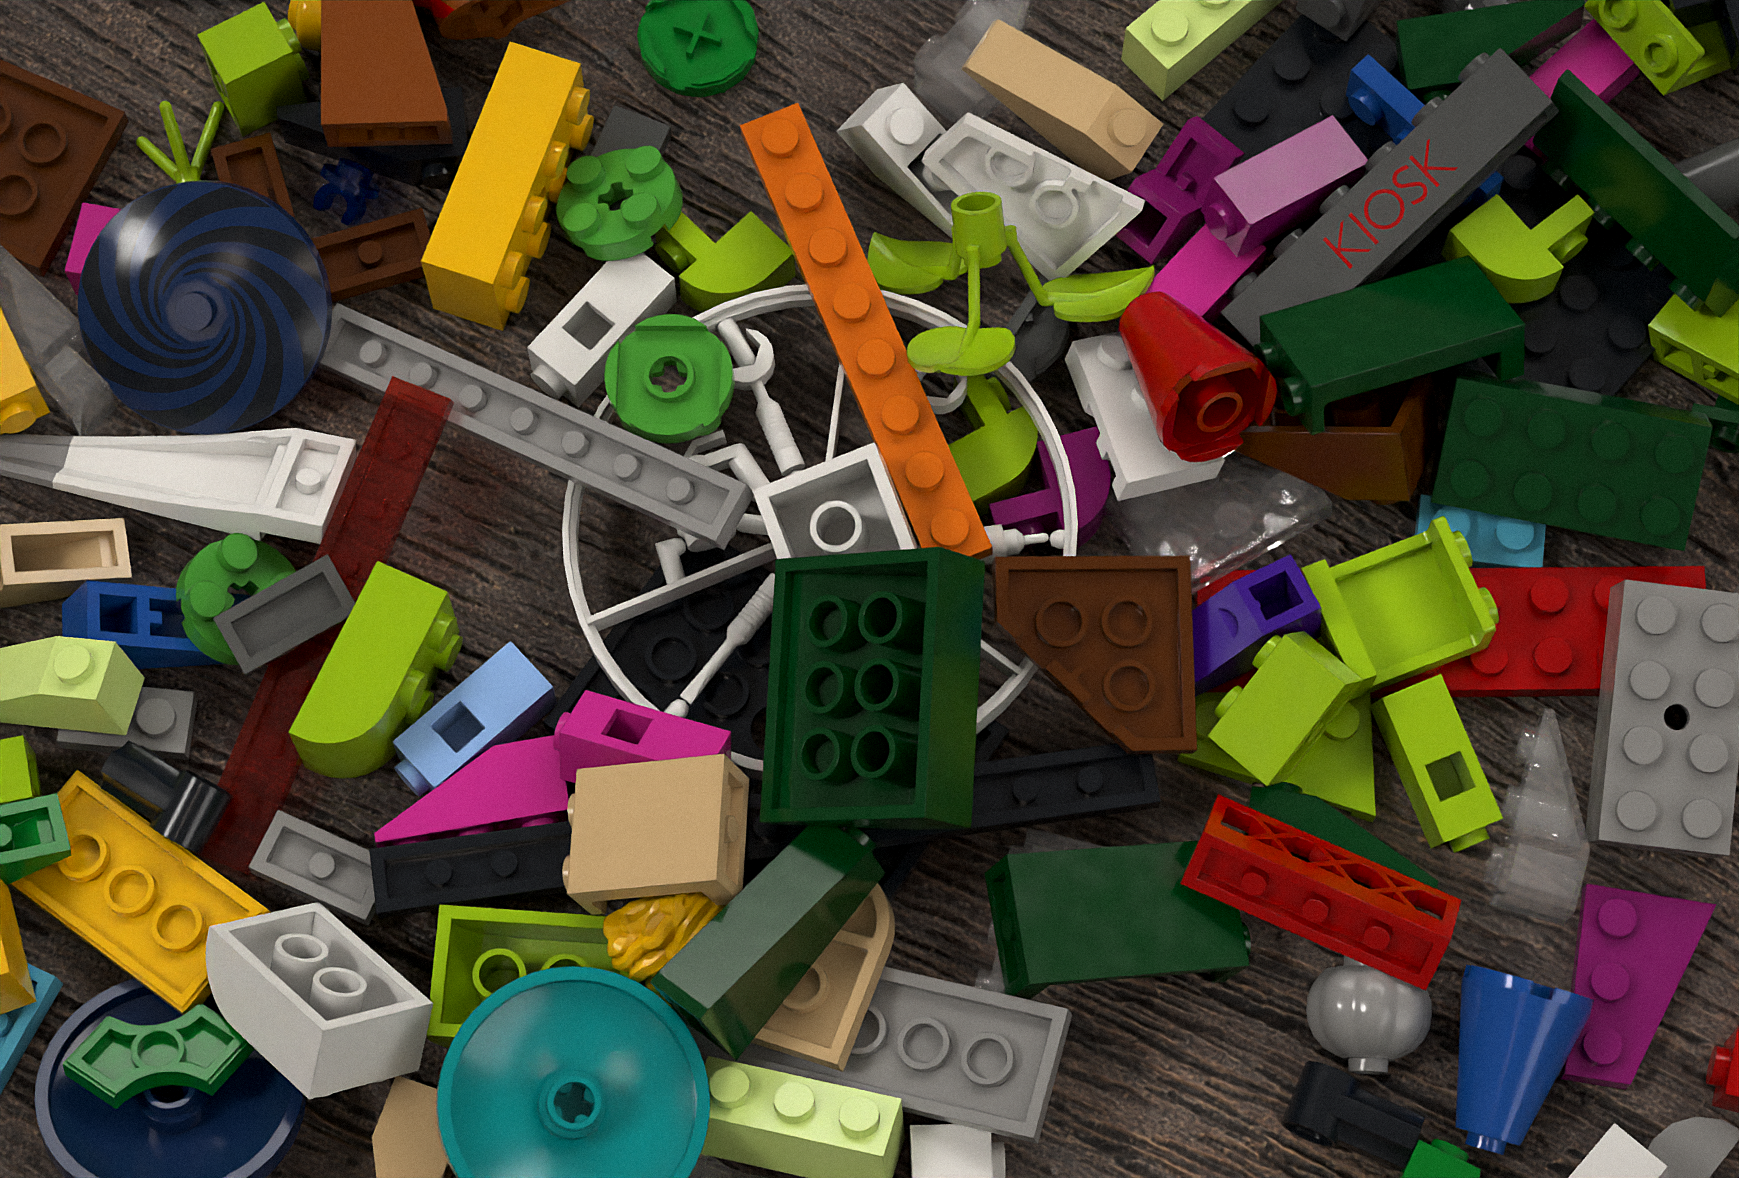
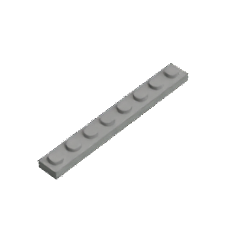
M338 303L332 311L330 336L319 365L320 368L724 550L754 497L752 489L741 481Z

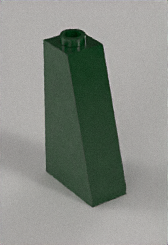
M807 826L657 972L650 983L689 1026L734 1060H737L885 874L871 853L875 849L876 844L857 827Z

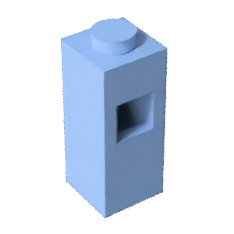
M511 641L508 642L392 741L398 758L401 761L394 767L395 771L417 796L420 797L427 790L431 792L492 746L515 742L549 713L557 704L553 686Z

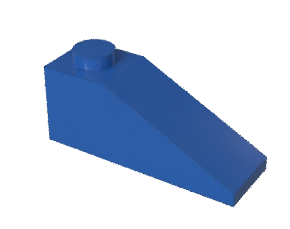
M87 580L62 603L63 637L115 641L137 669L224 664L204 654L187 637L181 624L185 619L181 610V599L176 602V588ZM230 593L235 598L232 607L251 596Z

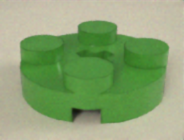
M641 146L636 149L611 151L598 157L583 156L572 162L566 172L568 181L563 186L556 205L558 222L567 240L573 247L576 245L583 248L586 256L601 261H615L636 256L652 247L654 243L651 236L657 233L664 224H666L668 231H670L680 216L683 196L672 169L664 161L658 149L652 146ZM628 198L622 201L620 209L611 211L610 206L614 202Z
M657 315L646 318L634 326L636 331L627 335L621 344L618 340L611 349L604 372L605 388L611 407L619 417L624 429L646 440L668 444L685 442L697 436H705L714 432L721 424L722 415L731 403L735 386L731 357L723 342H720L717 336L710 333L706 325L695 318L684 315ZM665 366H677L679 376L687 377L684 385L677 386L676 391L663 392L661 386L652 385L653 377L664 375Z
M243 533L230 534L223 540L204 547L184 567L176 586V602L181 599V610L185 617L181 624L187 637L200 651L210 658L224 664L239 665L213 619L215 616L230 609L234 604L235 598L228 592V589L230 587L235 590L242 588L250 596H253L295 573L296 571L292 564L272 546L262 541L254 540Z

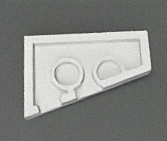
M969 112L925 151L922 162L958 196L972 192H991L999 195L1002 199L1004 226H1016L1017 239L1026 257L1049 281L1060 277L1066 278L1142 212L1145 203L1144 199Z
M1120 331L1072 342L1065 357V362L1084 412L1095 418L1100 432L1096 444L1102 460H1110L1116 474L1112 487L1118 501L1217 477L1225 461L1222 456L1205 462H1188L1180 459L1176 452L1171 450L1169 452L1160 442Z

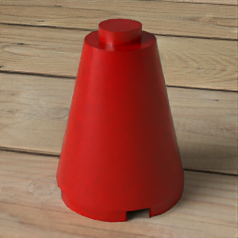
M1156 291L1143 294L1128 304L1121 316L1119 331L1160 442L1169 452L1170 450L1176 452L1180 459L1188 462L1213 460L1232 452L1243 444L1244 440L1239 434L1253 421L1261 427L1275 404L1277 384L1265 363L1166 292Z

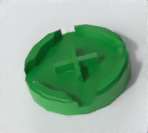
M650 0L645 7V14L642 16L641 22H639L637 41L643 66L659 85L678 95L702 98L724 93L745 78L756 61L759 30L754 11L746 0Z

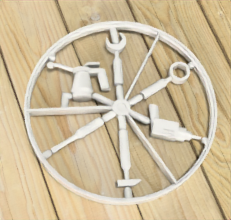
M806 284L754 292L724 302L692 317L706 325L710 333L716 330L719 331L739 368L733 369L735 377L734 388L753 391L758 402L756 416L783 476H789L802 471L805 463L794 442L779 403L769 398L764 386L773 375L775 368L773 348L767 337L759 331L746 329L747 338L759 349L756 357L736 322L758 314L788 308L815 306ZM880 290L891 315L913 321L929 329L944 326L967 328V325L949 314L925 303L889 291ZM1009 361L1003 367L993 372L1009 387L1031 416L1046 445L1056 472L1061 494L1064 530L1053 531L1050 537L1046 533L1023 536L1017 529L1003 530L1002 524L984 526L992 545L993 555L980 560L985 561V565L992 564L995 557L1019 554L1024 545L1044 543L1048 539L1051 546L1064 549L1063 556H1076L1078 532L1076 495L1066 452L1058 431L1043 402L1023 374ZM840 363L825 461L835 458L847 381ZM915 369L921 381L927 373ZM955 375L958 385L948 398L927 396L934 414H945L954 411L963 403L967 395V376ZM607 395L599 405L594 417L612 424L617 414L611 407ZM723 430L693 440L684 454V457L716 471L731 468L738 480L747 484L752 490L770 483L745 444H734L706 455H698L700 452L726 444ZM569 480L565 494L562 524L563 559L569 593L582 631L598 664L619 694L627 702L658 710L643 697L622 673L606 649L598 631L777 559L772 543H768L686 577L680 560V555L686 551V545L691 552L706 551L716 548V546L677 529V534L682 538H671L655 543L667 585L591 615L585 599L580 573L578 545L580 511L585 487ZM744 513L736 528L743 533L768 535L761 515ZM735 529V531H734V533H733L731 539L736 535V529ZM774 573L767 577L755 595L752 596L738 616L728 626L727 638L680 694L683 700L677 699L671 702L664 711L665 713L685 718L689 710L687 703L692 705L710 679L734 649L747 644L756 631L759 630L763 622L773 612ZM981 640L980 657L1008 676L1009 679L989 700L977 709L976 734L983 730L1011 704L1038 669L1026 656L1020 665L1017 666L983 640ZM731 751V761L747 777L762 780L763 760L753 759Z

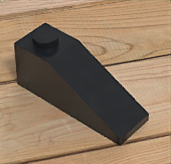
M462 87L441 89L453 130V144L328 147L321 126V101L276 106L277 118L285 143L411 186L424 185L430 189L450 188L470 141L467 109Z

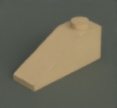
M999 19L992 22L961 68V70L1080 168L1105 181L1131 173L1163 126L1160 120L1118 85Z

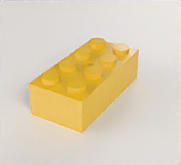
M511 41L509 42L421 259L433 309L503 331L510 312L518 314L523 308L530 285V279L525 277L532 257L541 259L546 250L551 234V224L546 221L553 204H557L559 194L568 181L566 172L575 149L583 151L586 148L593 128L594 117L589 115L587 111L590 90L584 88L581 63Z

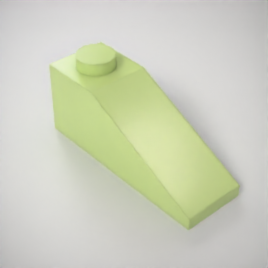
M54 636L0 648V723L126 735L145 677L115 641Z

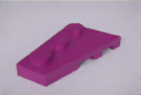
M1593 884L1585 885L1582 889L1571 992L1593 999L1594 1003L1591 1015L1562 1067L1560 1079L1624 1090L1631 1085L1717 904Z

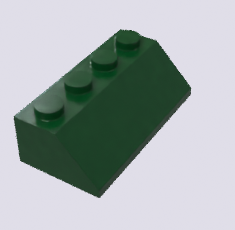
M1567 69L1558 78L1550 97L1559 112L1535 134L1532 141L1548 157L1539 167L1566 192L1574 184L1578 185L1590 197L1586 203L1595 212L1593 218L1607 231H1610L1617 223L1632 236L1625 247L1651 272L1660 263L1676 277L1668 287L1694 312L1705 304L1721 318L1739 299V225Z

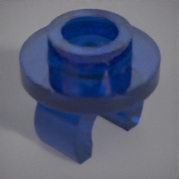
M340 158L337 165L328 163L323 165L320 175L330 183L323 185L316 192L313 207L319 211L329 210L334 197L340 194L347 202V209L341 223L355 225L365 214V198L377 199L381 189L371 181L374 175L373 171L352 160Z

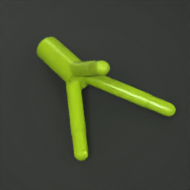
M162 101L159 104V109L176 164L144 136L136 139V145L171 177L176 184L201 180L200 177L224 111V104L221 101L213 103L190 165L170 102Z

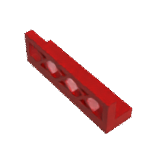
M1219 794L1212 806L1203 832L1180 883L1425 991L1451 941L1462 901L1450 894ZM1221 822L1227 823L1233 827L1247 832L1249 835L1246 836L1240 832L1221 825ZM1290 852H1293V853H1296V854H1298V855H1300V856H1302V857H1305V858H1307L1310 862H1306V861H1304V860H1302V859H1299V858L1293 856ZM1352 879L1369 885L1371 889L1355 883ZM1413 905L1440 916V919L1415 909Z

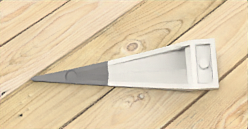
M299 428L220 434L134 437L0 435V475L230 534L243 533L258 541L267 533L322 544L356 460L355 439Z

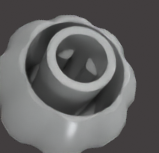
M1344 955L1343 966L1326 968L1312 984L1307 996V1021L1313 1036L1324 1049L1341 1057L1343 1060H1348L1349 1073L1388 1074V1062L1395 1061V1059L1414 1052L1425 1040L1431 1025L1432 1001L1427 989L1426 991Z

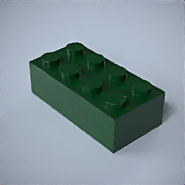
M1454 366L1428 487L1430 500L1432 503L1685 551L1713 427L1704 413L1516 377L1501 382L1494 373Z

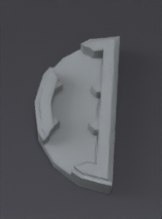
M1693 1117L1670 1124L1648 1143L1646 1149L1668 1166L1669 1178H1710L1739 1141V1128L1722 1119Z

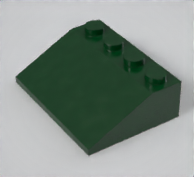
M942 547L776 559L760 823L910 830L971 828L985 561Z

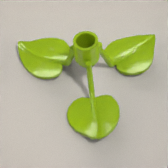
M991 192L967 193L955 198L951 202L953 243L905 241L874 232L870 241L867 258L879 289L902 295L933 291L944 280H955L958 276L968 271L967 328L957 326L933 328L915 336L907 347L908 363L914 369L925 373H946L960 376H975L995 371L1008 363L1015 353V337L1009 329L1001 327L980 328V269L997 265L1002 260L1001 254L1007 247L1037 302L1041 306H1054L1055 316L1065 321L1100 322L1121 317L1133 299L1146 293L1155 277L1154 265H1152L1151 267L1125 271L1069 275L1066 278L1060 277L1048 281L1042 286L1018 242L1016 226H1004L1001 197Z

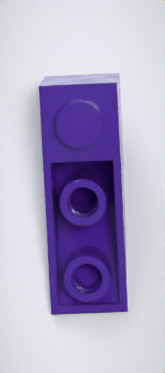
M1291 554L1233 581L1192 610L1195 697L1255 669L1256 667L1252 665L1255 656L1266 642L1277 634L1283 638L1285 634L1305 631L1313 639L1320 637L1322 607Z

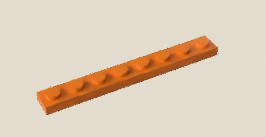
M799 103L740 125L742 138L871 437L885 460L905 516L919 548L942 547L979 560L993 555L990 540L917 373L908 363L907 350Z

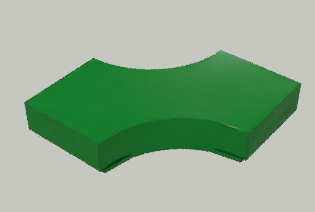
M198 1004L182 1017L157 1025H133L111 1016L106 1017L62 1064L67 1077L117 1109L136 1094L160 1086H187L213 1096L255 1048L233 1029L225 1018L207 1006Z

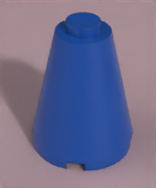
M1466 964L1461 981L1455 1122L1456 1128L1468 1131L1465 1144L1504 1155L1507 1142L1518 1146L1522 1144L1591 1015L1593 999L1559 988L1553 989L1521 977Z

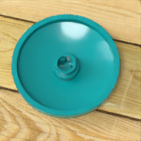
M566 966L533 972L515 979L487 997L473 1010L452 1040L442 1064L436 1093V1117L441 1145L456 1178H688L702 1151L710 1115V1092L704 1061L693 1036L678 1014L663 999L640 983L614 972L591 967Z

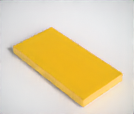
M76 770L58 791L72 855L9 885L184 1015L196 1005L203 1004L212 993L206 969V942L209 926L271 912L184 847L150 827V822L101 789L98 784L79 770Z

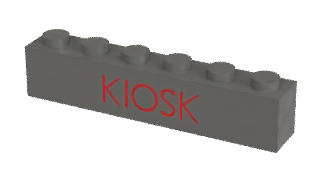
M1501 48L1491 56L1484 52L1474 58L1459 74L1458 80L1462 84L1444 101L1440 97H1435L1423 106L1411 121L1415 128L1398 145L1393 141H1389L1380 147L1366 162L1365 168L1369 172L1351 189L1347 185H1343L1335 190L1319 207V212L1323 215L1305 233L1301 228L1291 232L1274 249L1273 255L1277 259L1259 276L1255 272L1249 273L1230 290L1227 298L1231 303L1221 313L1253 347L1255 344L1260 343L1259 316L1380 281L1559 112L1552 100Z

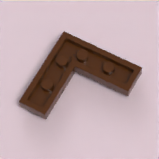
M270 132L211 149L219 181L252 189L280 205L295 218ZM418 208L315 237L311 240L316 246L325 266L333 303L425 277L421 259L431 235L423 209Z

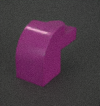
M1195 116L1188 119L1157 167L1136 177L1128 188V192L1144 199L1145 203L1142 212L1115 235L1150 264L1170 255L1204 222V214L1201 212V208L1213 178L1237 166L1245 153L1200 117Z
M1098 426L1060 436L1069 461L1075 488L1078 519L1077 549L1090 540L1100 527L1105 515L1110 489L1111 475L1108 460H1102L1096 444L1100 435ZM1043 440L1037 441L1034 461L1042 490L990 503L987 526L1002 524L1003 530L1017 529L1023 536L1039 533L1049 534L1059 529L1064 530L1063 506L1057 476ZM1037 544L1024 545V548H1028Z

